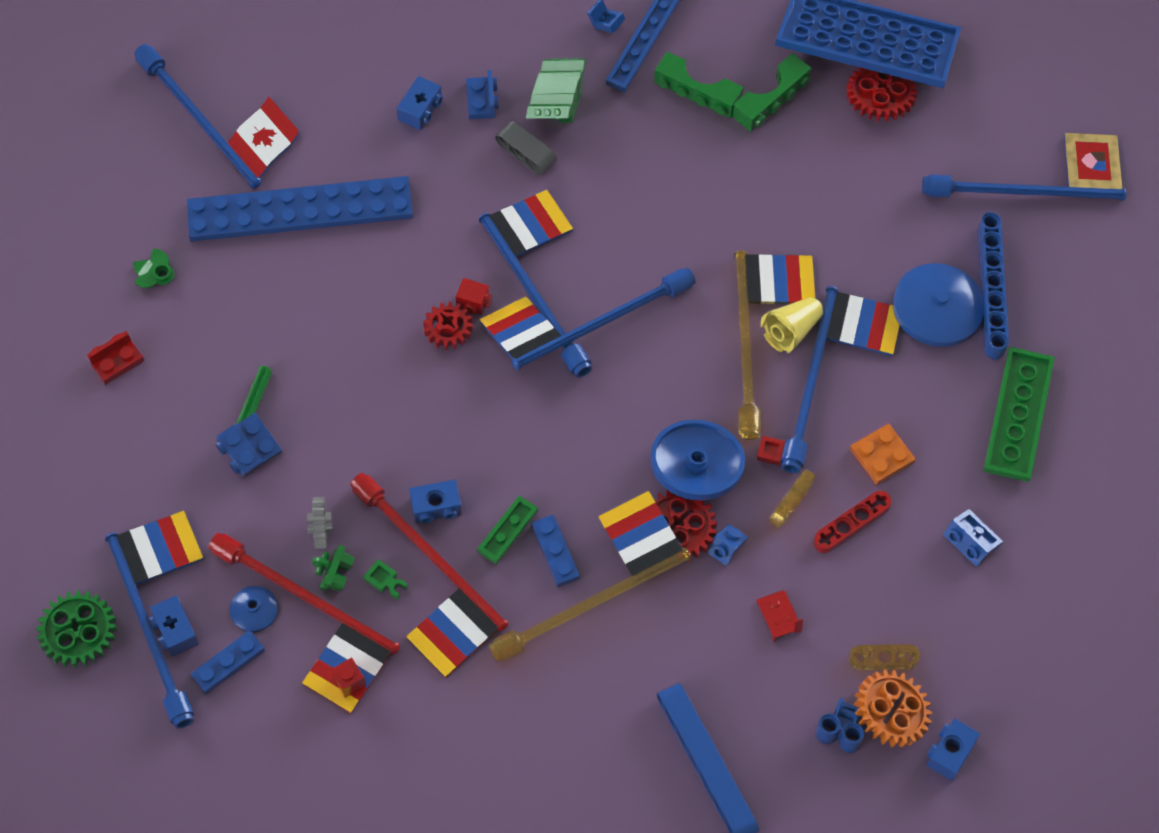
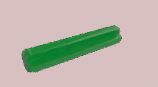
M264 365L259 367L237 423L256 413L272 374L270 367Z

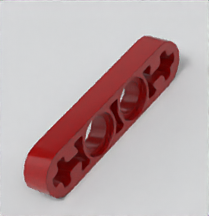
M876 491L820 529L814 538L815 549L821 553H828L886 514L892 502L890 495L884 491ZM877 499L885 501L884 506L879 504L874 508V511L871 509L875 506ZM859 510L865 511L868 514V518L866 520H859L856 518L855 513ZM845 523L849 526L850 531L841 533L837 530V525ZM833 533L834 536L829 539V545L820 543L821 537L827 539Z

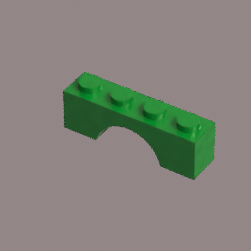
M668 51L656 67L654 73V83L661 88H667L677 93L680 97H686L695 101L700 106H705L714 110L717 114L729 118L732 116L733 104L743 96L744 87L726 78L714 84H702L693 80L687 73L686 60Z
M791 53L777 67L776 79L779 86L766 94H755L748 91L733 104L732 117L750 132L756 127H761L768 116L777 113L785 101H790L800 88H805L810 83L812 68L795 54Z

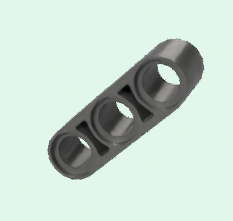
M510 121L495 135V140L504 150L538 175H542L557 161L555 153L549 147L513 121Z

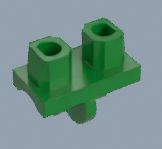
M338 545L337 549L333 551L330 561L328 560L330 554L327 552H323L321 557L313 558L312 564L317 567L315 574L322 576L325 570L319 587L320 590L326 591L330 588L341 591L344 588L347 578L337 574V568L349 571L355 559L344 552L346 547Z

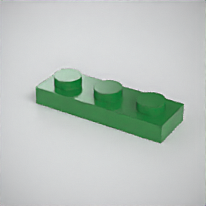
M518 496L477 548V553L497 565L537 514L538 507L523 497Z

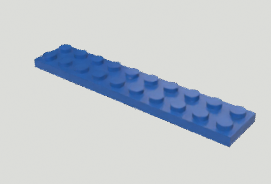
M409 176L187 199L190 242L413 218Z

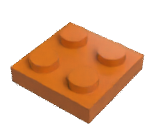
M889 423L850 446V451L876 485L914 464L916 460Z

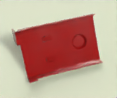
M785 590L757 599L756 602L771 632L773 642H775V638L792 632L802 633L803 619L798 620Z

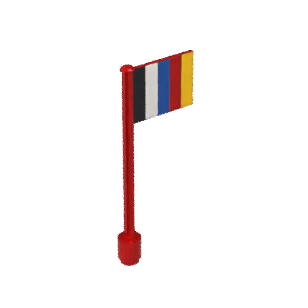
M360 473L350 483V486L353 488L352 492L367 507H378L459 588L406 636L425 658L447 678L496 631H504L508 627L509 621L504 620L384 500L385 490L370 475Z
M216 533L208 546L213 555L230 565L242 563L342 623L302 684L352 714L389 656L395 655L399 651L400 644L398 642L394 643L250 557L244 551V544L225 533ZM353 658L367 686L345 698L330 669Z

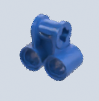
M840 697L834 714H825L819 719L816 729L817 739L825 744L833 743L838 739L843 751L847 753L858 751L864 738V730L857 724L860 716L855 715L859 707L844 702V699ZM823 726H830L834 731L828 732L824 730ZM847 735H852V736H854L857 740H856V741H851V740H849L846 736H847Z

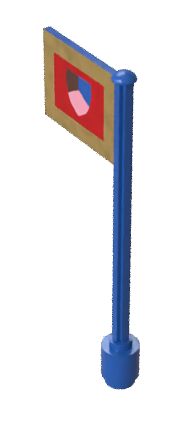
M1064 134L1068 187L955 182V180L951 179V175L933 174L923 176L922 194H927L928 197L949 198L950 194L954 192L1108 198L1121 199L1123 201L1126 199L1127 191L1125 188H1122L1117 135Z

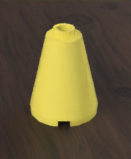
M809 297L767 312L762 316L760 323L761 328L764 326L766 333L763 334L765 339L777 351H787V353H790L821 318L823 307L820 301Z

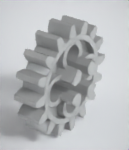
M313 497L312 513H307V523L313 522V524H308L307 530L308 534H313L315 549L327 548V533H332V523H326L331 522L332 513L326 512L325 497Z

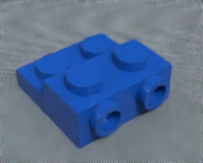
M253 413L238 424L235 423L216 436L217 443L215 445L222 455L226 454L231 460L229 462L230 467L235 474L240 473L243 478L282 452L281 447L256 413Z

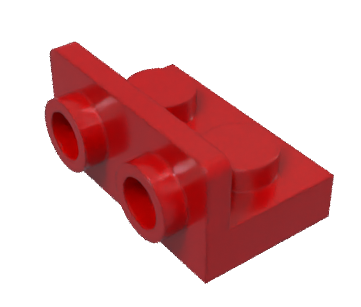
M127 331L116 334L110 341L102 346L93 348L87 354L91 366L105 385L145 361L142 354L131 341Z

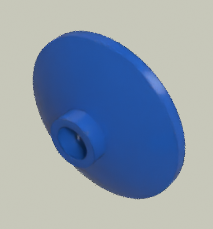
M250 586L240 590L233 597L230 604L232 621L244 631H262L275 621L278 614L276 597L270 590L261 586ZM251 603H257L255 608H249Z

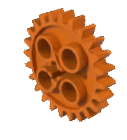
M886 669L880 674L876 671L859 685V690L855 694V697L858 699L854 702V705L859 707L855 715L863 717L859 724L867 725L866 733L874 732L873 740L879 736L881 737L882 745L889 741L892 748L897 743L900 748H903L906 744L911 746L915 741L918 742L929 730L927 726L932 722L928 718L932 715V711L926 709L931 705V702L924 701L923 699L927 693L919 692L921 685L915 687L912 685L913 678L908 681L905 680V673L897 677L895 670L888 674ZM900 694H903V698L892 711L893 714L887 719L886 724L883 723L884 718L893 708L894 702L899 698Z

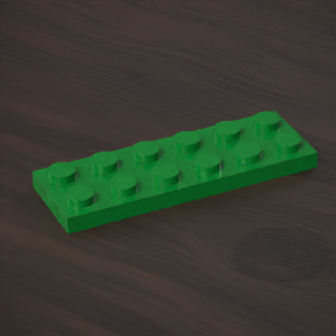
M1009 346L983 472L1030 482L1055 357Z

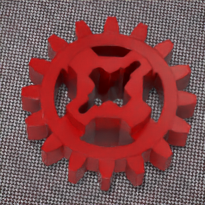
M441 302L438 309L434 306L431 307L432 314L426 313V320L423 321L424 334L428 336L429 343L435 341L436 348L444 345L445 350H448L450 345L457 349V343L464 346V338L470 339V332L473 331L472 316L468 315L467 308L461 311V304L458 303L455 307H452V302H449L448 306H444ZM435 321H437V324L435 325V329H433V325H434ZM461 323H463V328L460 331L459 328L461 327Z

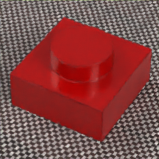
M762 436L757 460L780 465L785 441Z

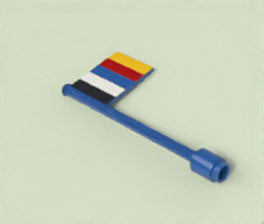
M548 190L491 215L489 213L482 214L479 217V223L483 224L537 309L561 336L566 334L516 258L573 231L572 226ZM570 342L562 346L561 358L573 375L581 378L591 372L592 362L579 343L574 344Z
M680 268L663 277L659 287L562 336L527 297H523L479 319V321L512 359L513 368L520 370L521 367L663 295H669L673 298L691 289L696 280L689 268Z
M834 286L826 288L827 295L823 315L819 325L794 437L785 441L781 457L782 469L784 471L799 473L800 469L804 467L808 445L804 442L803 436L825 341L829 340L893 356L899 330V323L895 317L893 305L842 293Z
M184 511L121 534L112 532L105 536V541L109 543L166 689V698L163 700L165 710L171 724H174L177 729L192 724L194 722V712L186 692H180L175 687L136 585L204 560Z

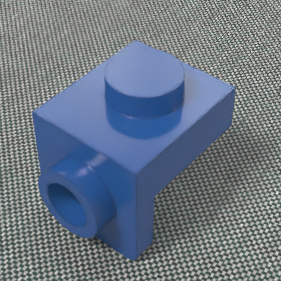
M598 0L587 12L594 29L614 33L625 20L623 13L607 9L603 0Z
M728 524L715 536L708 554L724 565H728L733 555L745 544L748 536Z

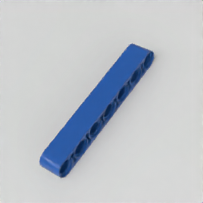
M987 212L981 217L978 227L980 283L984 304V351L989 358L996 360L1004 356L1009 342L1001 218L994 212ZM992 323L999 325V327L993 326ZM994 343H995V344H998V345H1000L1001 347H996V346H994L993 344H994Z
M677 683L658 692L657 699L729 833L759 832L758 824L682 685Z

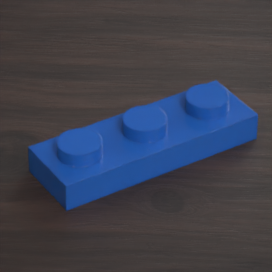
M554 514L531 522L532 529L557 587L579 580V572Z
M249 630L190 675L205 695H207L265 652V649Z

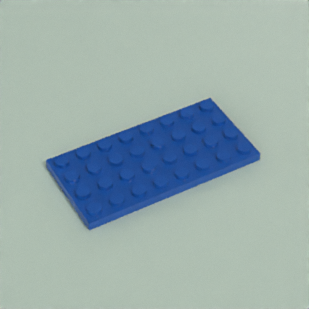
M790 0L776 38L775 46L944 88L961 27L854 0Z

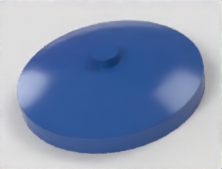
M924 264L913 268L901 278L894 293L893 310L899 325L915 340L930 346L949 347L968 340L979 328L984 316L983 295L976 282L960 269L946 264Z
M684 420L666 427L658 434L652 445L650 464L653 474L659 483L673 494L691 500H711L724 496L737 486L743 475L745 455L737 438L722 426L704 420Z

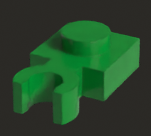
M379 559L363 576L364 581L382 594L386 589L390 590L391 596L396 600L400 599V594L395 591L397 587H402L404 590L408 589L407 583L404 580H395L397 572Z

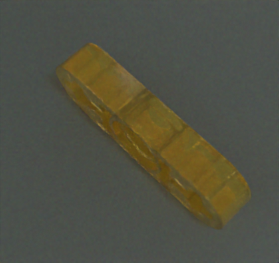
M807 469L802 472L773 512L769 520L771 524L779 529L783 526L816 479L814 473Z
M912 644L857 645L850 651L849 663L857 670L912 669L917 666L921 655L919 649ZM882 651L888 652L891 660L887 663L881 662L878 659V653ZM871 652H874V663L870 662L871 658H864L863 662H859L858 658H854L857 656V653H861L862 657H870ZM896 652H898V655H897V657H899L898 662H895ZM906 652H910L911 656H915L912 658V661H908L907 657H903Z

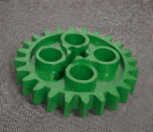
M77 590L74 597L68 591L66 599L58 595L57 604L50 601L51 609L42 610L46 617H38L42 625L36 627V630L40 633L37 639L42 643L40 645L42 651H46L45 654L48 658L53 657L56 664L62 660L64 667H67L70 662H72L74 668H77L78 662H82L86 667L88 659L96 663L95 656L97 654L102 657L105 656L102 651L103 648L111 649L108 641L116 639L111 632L117 631L116 625L113 624L117 620L112 615V608L107 607L106 600L100 601L98 594L91 599L89 591L85 593L84 597L79 590ZM92 612L89 617L81 618L83 613ZM68 618L64 624H57L60 619ZM96 633L94 639L86 640L89 634ZM66 640H73L69 646H62Z

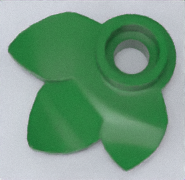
M154 248L152 250L150 260L133 262L134 270L139 276L135 284L141 288H151L157 284L167 285L174 279L175 274L173 268L169 266V257L159 249Z

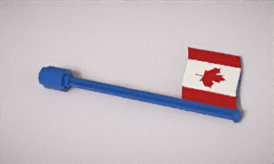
M143 44L136 49L134 55L140 66L149 76L157 75L249 182L251 188H257L261 184L260 178L268 167L298 137L299 130L268 96L260 109L248 118L237 129L230 140L226 142L164 70L165 60L148 44Z

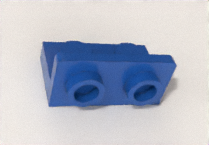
M487 70L488 77L466 78L469 119L495 118V109H499L498 96L493 94V91H497V78H492V70Z
M969 509L953 519L943 533L944 537L975 566H979L986 556L998 549L1003 543Z

